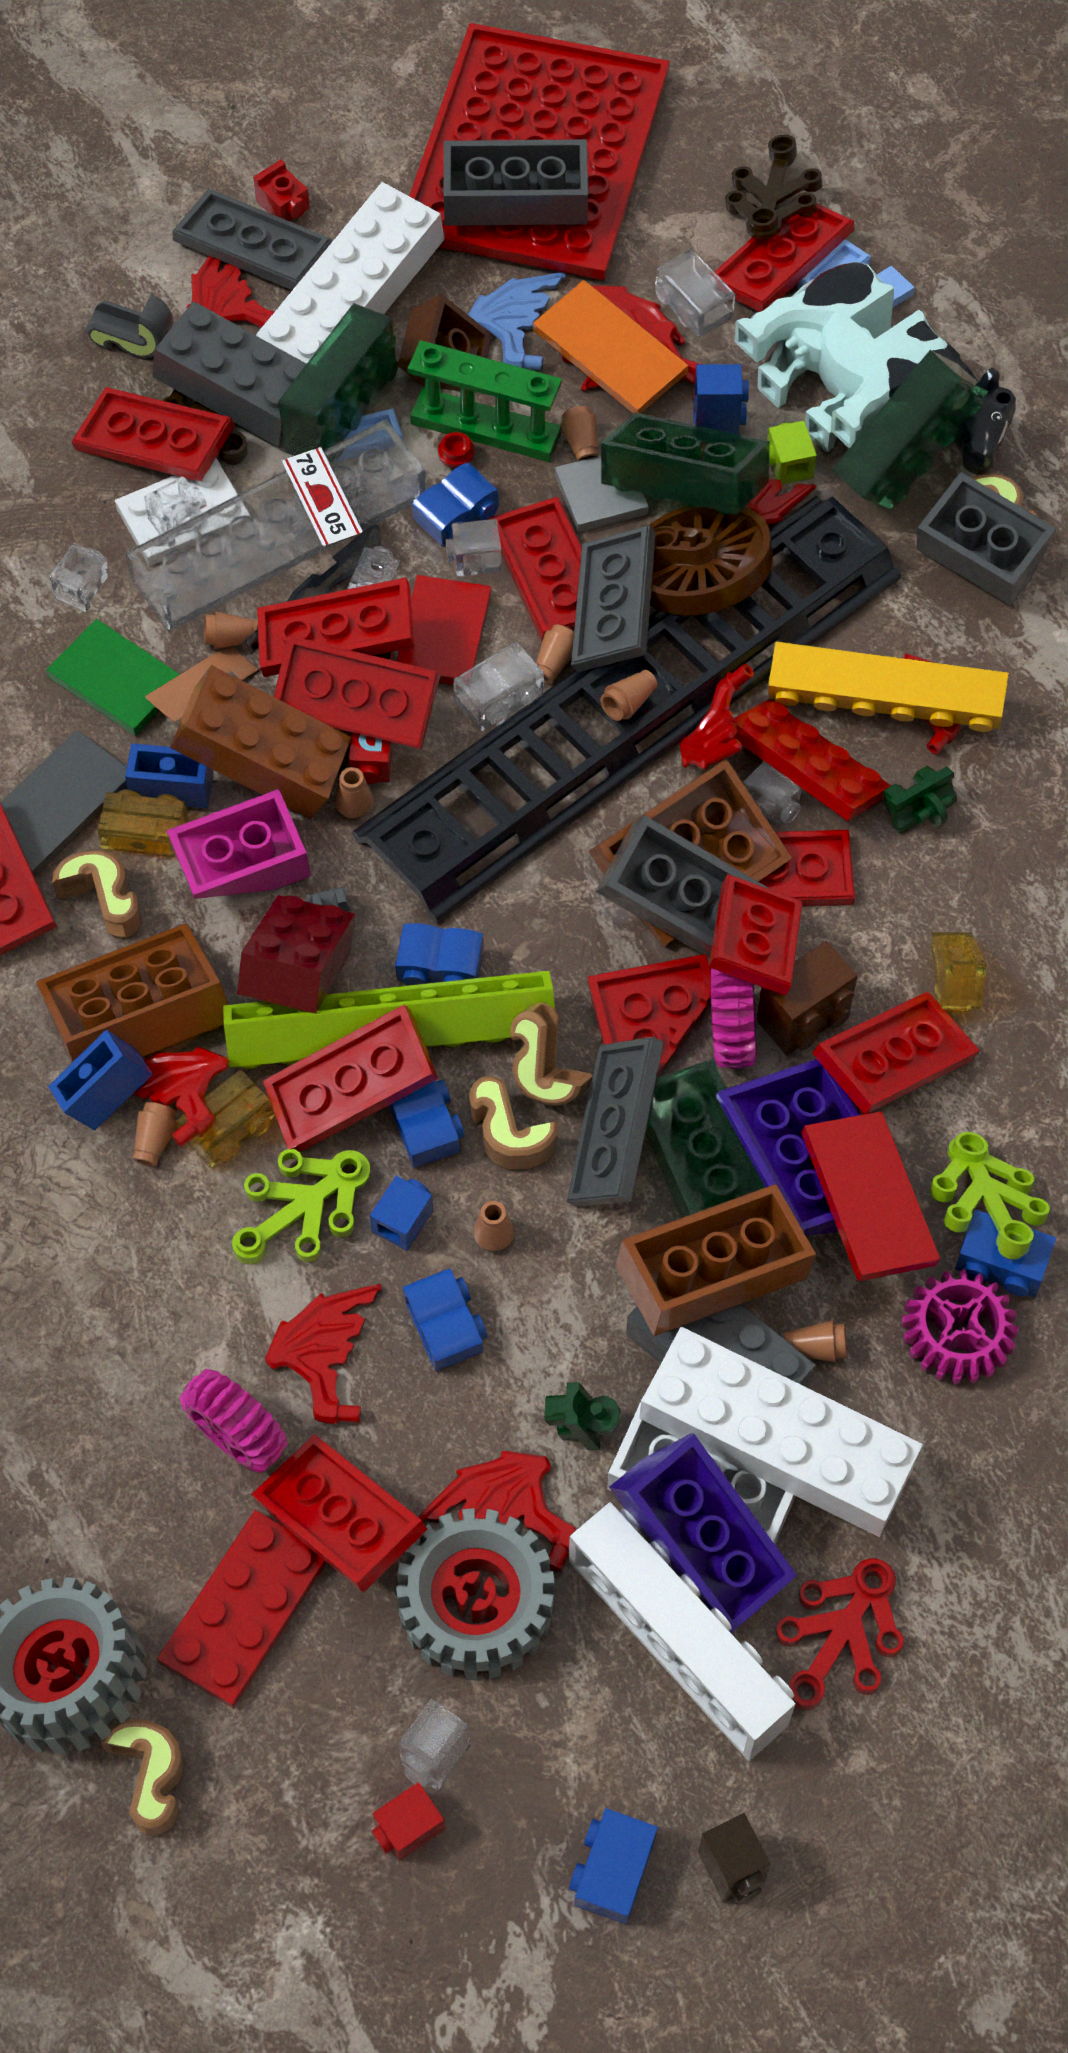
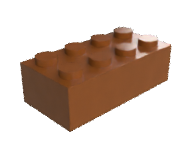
M211 665L193 690L170 748L262 795L279 789L288 808L311 819L329 798L351 737Z
M777 1184L623 1239L616 1267L653 1336H657L807 1279L816 1253Z

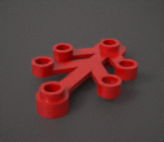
M868 1558L856 1565L852 1576L823 1582L808 1580L802 1584L798 1597L799 1602L804 1608L816 1610L823 1605L825 1599L854 1595L846 1609L799 1619L787 1616L779 1621L776 1637L782 1645L787 1647L797 1645L802 1637L832 1631L810 1668L797 1672L789 1682V1687L794 1694L792 1700L796 1708L811 1710L821 1703L825 1693L823 1680L847 1641L856 1670L853 1677L855 1689L864 1695L872 1694L878 1689L881 1683V1673L873 1665L861 1620L869 1605H871L879 1630L875 1641L877 1651L884 1657H894L899 1654L904 1643L902 1633L896 1629L888 1597L895 1589L896 1576L892 1567L885 1561L877 1558ZM871 1575L876 1576L880 1579L881 1586L870 1588L866 1584L865 1578ZM809 1588L816 1589L820 1593L821 1598L817 1601H810L805 1597L804 1592ZM792 1625L797 1629L798 1635L794 1638L785 1637L782 1633V1627ZM884 1636H892L896 1639L898 1645L893 1649H888L882 1644L881 1639ZM862 1673L872 1674L875 1678L874 1685H863L859 1680V1675ZM801 1686H808L813 1690L814 1696L808 1700L799 1697L797 1689Z

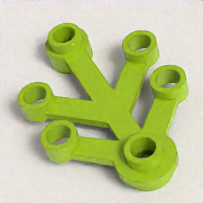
M973 1132L958 1134L950 1142L947 1150L948 1157L952 1161L942 1174L936 1175L933 1178L929 1192L932 1198L939 1202H950L955 1196L958 1187L957 1181L966 1170L973 1182L959 1201L948 1207L944 1224L954 1232L966 1231L972 1219V1212L982 1200L998 1230L996 1238L998 1251L1008 1259H1019L1028 1253L1034 1234L1027 1224L1012 1220L1003 1201L1021 1209L1024 1221L1035 1226L1043 1225L1046 1222L1050 1206L1041 1198L1028 1196L1035 1180L1034 1175L1030 1171L1016 1168L991 1156L987 1141L979 1134ZM988 1171L1007 1179V1183L1004 1184L990 1177Z
M287 1149L281 1152L278 1157L279 1171L283 1176L293 1178L299 1174H307L325 1178L313 1186L270 1182L265 1175L260 1173L249 1175L244 1182L246 1196L251 1201L261 1202L265 1199L292 1202L258 1227H245L236 1232L232 1240V1247L237 1260L248 1265L260 1262L267 1252L266 1242L303 1215L302 1235L295 1242L296 1255L303 1262H313L318 1259L321 1254L319 1233L324 1200L337 1190V1208L329 1216V1228L336 1237L344 1238L349 1236L355 1227L352 1215L355 1190L363 1187L370 1177V1164L367 1158L360 1152L353 1150L342 1151L332 1160L305 1158L297 1150ZM288 1159L298 1161V1164L293 1168H287L283 1165ZM346 1165H354L357 1167V1169L350 1174L344 1173L342 1171V1168ZM255 1183H261L265 1186L260 1192H253L250 1190V1187ZM340 1218L349 1221V1224L344 1228H338L334 1225L335 1221ZM248 1237L257 1240L251 1247L243 1246L241 1244L242 1241ZM305 1243H312L316 1246L310 1253L300 1250Z

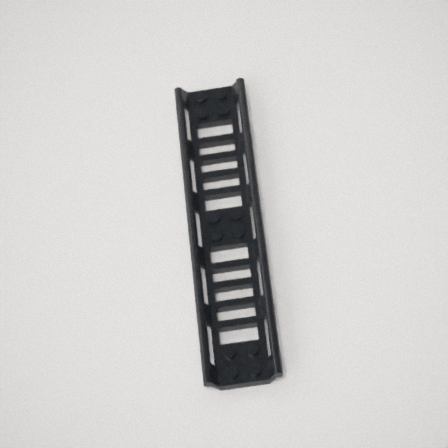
M814 496L769 529L773 557L781 551L784 552L820 586V588L804 600L771 570L761 586L787 612L774 620L750 596L733 605L759 631L748 641L717 612L701 615H675L657 610L649 616L647 648L662 637H665L703 673L684 687L647 651L646 655L586 671L577 673L574 670L352 831L355 840L359 844L368 843L422 900L430 918L435 923L440 922L690 735L709 711L716 686L728 672L733 673L776 641L811 646L900 580L901 573L894 567L888 547L834 497L822 501L818 496ZM708 578V588L715 586L712 583V581ZM858 580H861L863 586L861 590L810 626L808 617ZM699 584L696 586L695 590H699ZM693 616L731 653L717 662L680 624ZM773 655L753 669L754 676L744 683L740 690L733 693L730 705L770 676ZM643 670L650 671L657 680L658 688L653 691L631 718L621 719L620 721L611 719L603 710L600 701L605 688ZM582 696L621 733L603 748L564 711L566 707ZM689 705L692 706L694 713L644 751L638 752L635 745ZM547 721L586 758L584 762L573 770L534 732ZM519 743L557 782L542 792L504 753ZM489 764L527 804L511 814L474 774ZM604 769L607 775L606 779L552 819L549 818L547 810ZM458 786L497 825L477 841L438 802ZM512 836H515L518 842L517 845L459 886L456 880L458 876Z

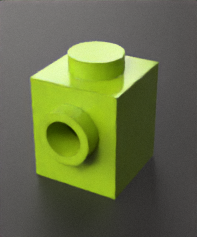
M805 421L782 423L768 428L767 444L762 445L763 459L766 466H772L776 479L781 480V485L814 478L817 454Z

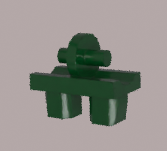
M927 765L916 772L913 777L914 785L912 787L904 789L901 785L894 784L885 789L883 792L886 808L891 813L893 828L901 834L928 819L936 826L944 824L948 818L946 809L957 801V795L952 785L954 772L947 766L937 772Z
M580 1382L567 1383L566 1395H552L545 1398V1422L549 1426L557 1425L558 1436L562 1440L578 1439L587 1450H600V1441L596 1434H609L621 1422V1408L615 1400L607 1396H599L593 1399Z

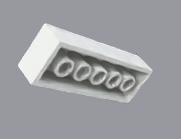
M381 182L256 336L319 370L320 375L317 394L319 395L444 241L441 214Z
M680 1327L641 1400L639 1419L680 1439L691 1433L695 1434L708 1453L878 1537L881 1536L917 1462L923 1445L683 1327Z
M609 1502L570 1535L569 1563L741 1754L750 1761L789 1726L795 1703L792 1700L794 1697L792 1690L779 1676L776 1675L771 1678L760 1666L763 1663L762 1658L748 1642L744 1641L742 1644L738 1642L729 1632L732 1629L729 1621L718 1609L713 1608L709 1610L698 1598L701 1596V1593L694 1582L684 1574L679 1577L668 1565L670 1558L662 1547L654 1541L649 1544L639 1534L640 1526L635 1518L626 1509L623 1508L618 1511Z

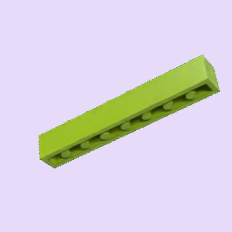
M540 971L327 994L316 1014L267 1001L223 1005L229 1068L254 1069L262 1064L280 1062L292 1065L404 1004L411 1009L426 1047L437 1045L457 1047L465 1042L474 1041L500 1042L505 1038H511L510 1030L513 1019L530 1005L538 1002L546 1003L555 1010L550 972Z

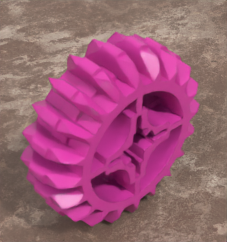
M711 968V1010L715 1062L719 1067H730V1069H742L743 1067L753 1066L757 1060L754 984Z
M965 1269L959 1272L958 1279H953L948 1270L942 1273L941 1282L933 1276L927 1278L926 1288L916 1287L913 1292L914 1299L907 1300L904 1310L908 1314L904 1315L901 1321V1326L907 1329L903 1335L904 1344L913 1345L909 1353L911 1359L924 1357L921 1364L922 1371L929 1370L934 1366L937 1368V1380H941L945 1372L952 1374V1381L955 1385L960 1383L962 1374H966L968 1380L973 1384L977 1382L979 1372L989 1378L995 1371L994 1366L1004 1367L1007 1362L1005 1354H1012L1016 1346L1011 1339L1016 1338L1019 1331L1018 1326L1011 1324L1017 1317L1016 1310L1005 1309L1010 1302L1009 1295L996 1297L995 1295L998 1290L997 1282L990 1284L988 1287L983 1286L984 1277L982 1273L977 1275L974 1281L967 1280L968 1275ZM950 1301H963L967 1303L963 1305H956ZM982 1312L986 1315L992 1326L993 1341L985 1335L986 1330L978 1322ZM927 1313L935 1319L934 1324L941 1330V1336L937 1342L933 1339L927 1328ZM968 1318H970L967 1324L966 1331L963 1327L962 1331L956 1329L950 1335L951 1330L953 1328V1323H955V1326L957 1327L958 1323L964 1324L968 1320ZM960 1348L970 1353L962 1354L952 1352V1350Z
M204 1369L198 1376L195 1375L179 1396L182 1410L195 1423L196 1428L201 1430L206 1438L211 1440L219 1449L233 1458L239 1465H244L248 1470L262 1473L280 1458L281 1452L288 1445L285 1432L281 1429L280 1424L272 1418V1414L266 1411L262 1404L256 1401L250 1393L242 1389L238 1383H234L228 1376L222 1375L219 1371Z

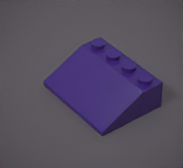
M817 1059L719 1091L716 1097L765 1188L777 1184L804 1234L809 1236L839 1232L801 1132L805 1125L858 1116L859 1113L846 1092Z

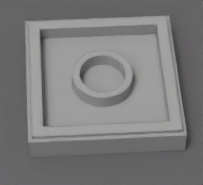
M625 449L555 467V478L577 533L648 515L649 506Z

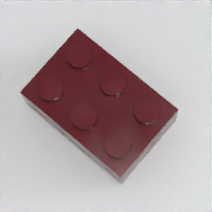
M278 895L241 952L237 994L316 1014L350 955L355 913L343 911L334 905L323 906L306 902L297 896Z

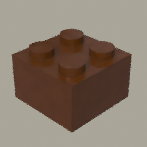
M826 940L795 961L792 986L786 996L761 987L756 1021L786 1056L798 1048L801 1051L805 1050L817 1040L822 1031L828 1027L835 1029L849 1018L858 975Z

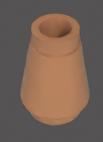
M577 406L566 410L562 414L563 421L560 427L577 461L599 456L595 414L591 413L590 408L586 406Z
M215 611L214 615L205 614L204 645H213L214 649L242 645V642L257 629L258 620H251Z
M553 625L551 630L545 632L535 668L532 672L536 679L545 684H552L555 678L571 661L574 631L562 625Z
M643 670L640 673L608 685L600 698L601 706L605 713L616 721L631 718L653 691L658 688L655 676L650 671Z
M350 767L343 770L340 774L335 796V807L346 818L360 819L371 810L374 798L362 771L358 768Z
M146 1102L143 1110L138 1111L135 1153L133 1157L135 1162L151 1167L157 1166L171 1138V1134L178 1124L175 1120L176 1110L162 1104Z
M489 1201L481 1208L473 1227V1236L477 1244L486 1250H502L512 1242L515 1228L504 1205L498 1201Z
M834 1320L784 1332V1339L808 1359L836 1363L837 1358H847L844 1323L834 1324Z

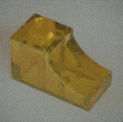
M932 932L930 948L935 969L934 993L941 1009H946L953 1013H965L969 1009H982L987 964L972 933Z

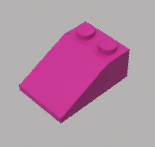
M279 789L167 830L168 837L194 899L276 890L311 876L307 852Z

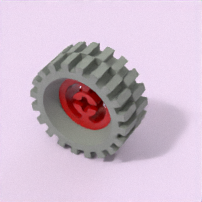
M475 1508L462 1509L463 1520L454 1522L451 1513L440 1516V1527L433 1530L427 1524L426 1528L428 1530L420 1537L418 1545L414 1543L405 1551L406 1562H400L397 1573L398 1586H396L399 1615L402 1628L406 1629L407 1640L413 1649L416 1647L420 1648L422 1659L430 1666L434 1661H437L441 1664V1672L452 1677L455 1669L463 1670L467 1680H477V1671L488 1670L489 1679L501 1676V1667L507 1664L514 1671L523 1665L524 1654L528 1652L533 1656L540 1648V1638L542 1635L547 1636L551 1626V1614H553L554 1574L553 1571H550V1558L546 1549L539 1550L538 1537L531 1530L525 1535L521 1532V1522L510 1516L507 1523L504 1524L499 1522V1511L487 1509L486 1518L479 1519L475 1518ZM473 1570L486 1571L495 1575L502 1581L508 1591L507 1596L499 1597L496 1594L494 1581L491 1577H487L483 1586L484 1600L478 1598L471 1609L472 1622L474 1623L484 1622L490 1617H494V1619L484 1624L473 1625L461 1622L450 1614L444 1604L446 1598L453 1597L456 1600L459 1614L463 1618L465 1617L469 1609L468 1595L474 1596L481 1585L480 1572ZM472 1571V1572L466 1573V1574L463 1575L462 1577H458L459 1575H461V1574H463V1573H465V1572Z
M64 1577L61 1588L53 1578L41 1580V1591L35 1593L30 1585L18 1590L22 1600L13 1605L7 1598L0 1604V1610L3 1612V1616L0 1618V1723L20 1744L24 1745L26 1742L32 1750L44 1753L46 1745H48L54 1754H67V1743L72 1742L79 1751L91 1747L88 1737L94 1733H97L101 1740H104L112 1734L107 1725L114 1718L123 1724L129 1717L130 1713L124 1706L127 1700L138 1703L142 1691L134 1681L146 1680L147 1669L141 1662V1659L146 1658L144 1647L138 1640L140 1637L115 1601L106 1591L102 1594L97 1585L86 1581L82 1587L76 1578ZM89 1657L88 1666H86L85 1663L87 1658ZM49 1660L56 1668L55 1671L52 1669L49 1663H47ZM72 1669L75 1671V1673H76V1674L78 1675V1677L80 1678L79 1680H77L76 1677H75V1676L73 1675V1673L71 1672Z

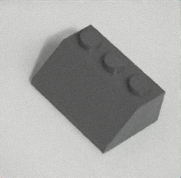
M960 472L918 526L916 549L1011 606L1032 579L1056 533V528Z

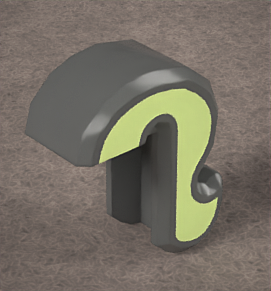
M153 294L150 295L142 313L109 301H102L97 304L86 326V333L95 344L103 348H113L114 344H117L124 351L136 357L151 358L154 357L155 348L171 330L174 323L173 315L168 305L161 298Z

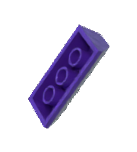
M691 1433L641 1459L609 1487L624 1509L638 1522L641 1532L649 1543L652 1541L656 1542L670 1558L668 1565L679 1577L683 1574L688 1576L699 1589L701 1596L698 1598L709 1610L713 1608L718 1609L726 1617L732 1627L729 1631L730 1633L735 1631L797 1576L695 1434Z

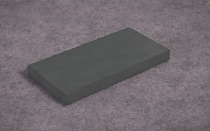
M209 188L172 231L173 241L291 290L297 286L332 243V239Z
M650 525L582 544L571 666L577 673L646 655L656 534Z
M78 730L65 740L1 802L35 876L127 788L125 779L127 766Z
M654 1037L599 1046L567 1203L581 1207L631 1202L663 1041Z

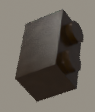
M745 1813L702 1833L698 1854L722 1902L725 1903L735 1898L737 1904H740L761 1893L762 1889L760 1886L765 1883L771 1863Z

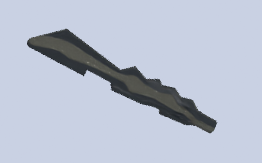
M372 524L332 557L337 563L322 575L311 574L291 593L287 602L331 593L332 587L382 560L379 526ZM258 624L254 633L242 642V648L248 654H253L259 649Z

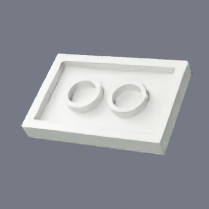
M217 458L212 463L202 482L174 475L115 500L117 511L147 563L249 521L245 506Z

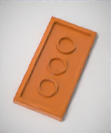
M582 280L533 322V331L636 417L688 373V365L585 280Z

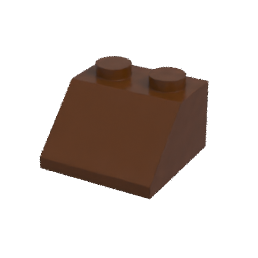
M440 293L411 310L397 366L421 385L425 386L424 377L408 373V366L420 340L487 358L492 333ZM440 382V389L460 391V387Z

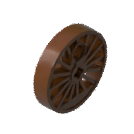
M728 502L698 503L671 511L649 524L656 533L650 606L659 611L675 615H701L728 608L754 593L763 584L771 571L773 551L768 525L758 513L745 506ZM709 578L715 586L708 588L707 579ZM699 584V590H695L696 586Z

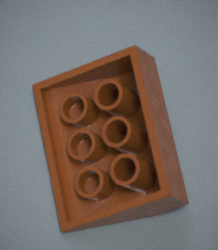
M727 759L714 765L588 851L605 875L632 823L645 815L756 881H760L792 859ZM638 917L662 946H666L676 939Z
M187 923L36 981L71 1063L105 1030L110 1031L135 1047L142 1058L163 1048L176 1046L186 1039L204 1032L214 1031L221 1025H224L223 1005H228L221 982Z

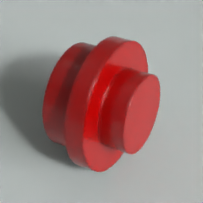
M461 432L447 434L438 446L440 461L451 468H457L468 462L471 463L475 455L473 442L467 435Z

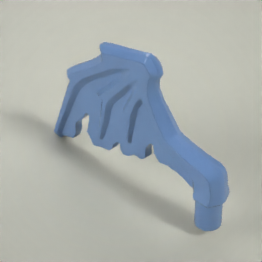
M565 273L548 274L519 280L512 278L486 296H478L468 315L502 342L503 363L529 370L542 371L543 356L525 354L523 349L525 333L522 329H532L533 322L540 317L538 311L545 310L550 301V296L544 292H537L543 289L557 288L560 282L565 280Z

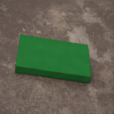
M95 619L46 669L47 676L134 736L160 711L145 696L180 675L98 619Z

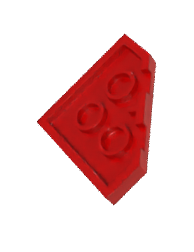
M706 954L588 976L587 979L603 1045L654 1037L663 1041L656 1080L711 1002V970Z

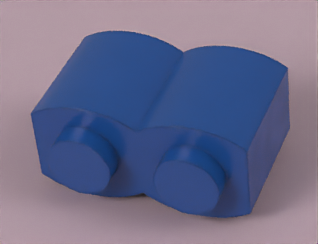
M469 462L449 473L441 483L431 486L412 503L413 519L442 547L452 542H459L466 536L470 526L481 521L485 522L496 513L499 506L498 489Z
M403 924L395 965L397 980L409 986L479 978L484 951L483 934L462 928L442 929L428 924Z
M443 1079L435 1080L389 1105L413 1168L460 1152L459 1139L464 1138L465 1135L458 1115L450 1116L445 1105L451 1103V1099Z
M449 1268L402 1287L404 1301L435 1372L483 1353L482 1340L488 1338L487 1332L479 1314L472 1316L466 1306V1302L471 1301V1297L462 1277L455 1279Z

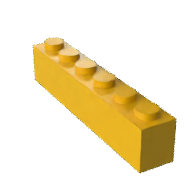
M775 642L768 691L769 698L775 699L776 702L787 706H795L798 702L814 704L815 708L824 711H834L838 707L852 709L853 713L861 716H873L875 713L890 714L893 719L899 721H913L914 718L930 720V723L936 726L949 727L956 723L969 725V728L974 731L989 732L992 728L1000 729L1008 673Z

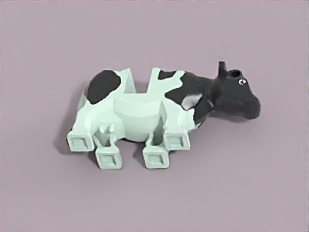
M859 262L840 264L822 272L803 285L792 297L777 299L762 312H758L749 318L735 321L734 342L756 362L765 358L770 347L777 342V347L771 360L758 367L757 385L759 391L777 408L786 403L792 382L806 370L817 372L826 389L836 396L823 401L820 406L812 407L806 411L805 424L810 438L825 452L833 448L837 437L853 452H856L861 448L862 436L866 429L874 426L908 431L942 422L945 431L960 450L963 466L966 470L976 475H982L992 468L995 452L1001 446L1006 430L1012 423L1016 410V397L1011 390L999 387L1000 374L993 367L987 370L981 379L978 380L960 359V354L950 343L933 331L924 313L920 310L891 328L894 287L883 283L868 264Z

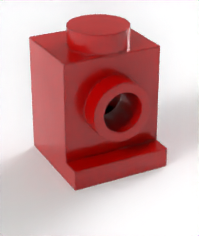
M282 159L253 177L256 201L268 213L291 221L310 209L308 189L286 169V163Z

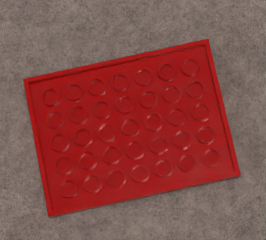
M469 23L409 197L441 214L444 241L439 247L605 280L669 73L670 61ZM587 139V224L445 226L444 141Z

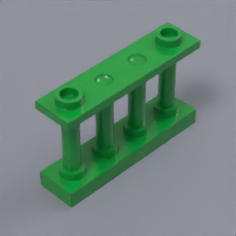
M420 340L408 366V373L424 377L425 388L422 387L411 412V425L444 434L461 432L467 435L473 442L550 462L561 436V427L559 424L545 421V411L550 412L562 384V378ZM440 382L460 387V397L441 393ZM475 392L495 397V407L475 402ZM510 401L530 406L531 417L511 412Z

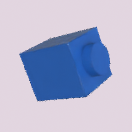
M396 1175L370 1214L371 1231L408 1251L433 1212V1199L429 1189L417 1180L409 1179L406 1181Z

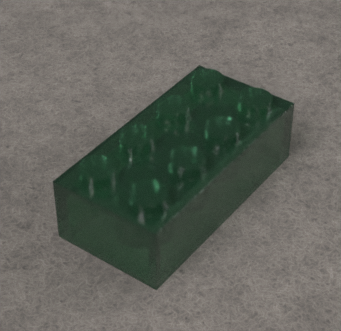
M355 303L352 304L278 401L285 453L296 456L320 447L328 461L332 456H336L339 453L345 438L351 430L357 429L363 414L369 406L375 405L381 390L397 374L396 336L393 333L392 317Z
M929 350L832 470L863 499L891 509L906 498L909 493V486L914 480L930 469L934 461L933 458L938 451L955 439L958 427L963 421L979 410L983 403L982 398L988 391L957 363Z
M634 412L601 442V484L614 486L620 491H636L649 494L654 499L667 498L680 501L690 507L702 506L711 508L721 514H738L769 483L770 441Z
M713 1059L657 1077L655 1081L645 1134L681 1218L765 1188L716 1097L717 1093L725 1090L726 1087Z

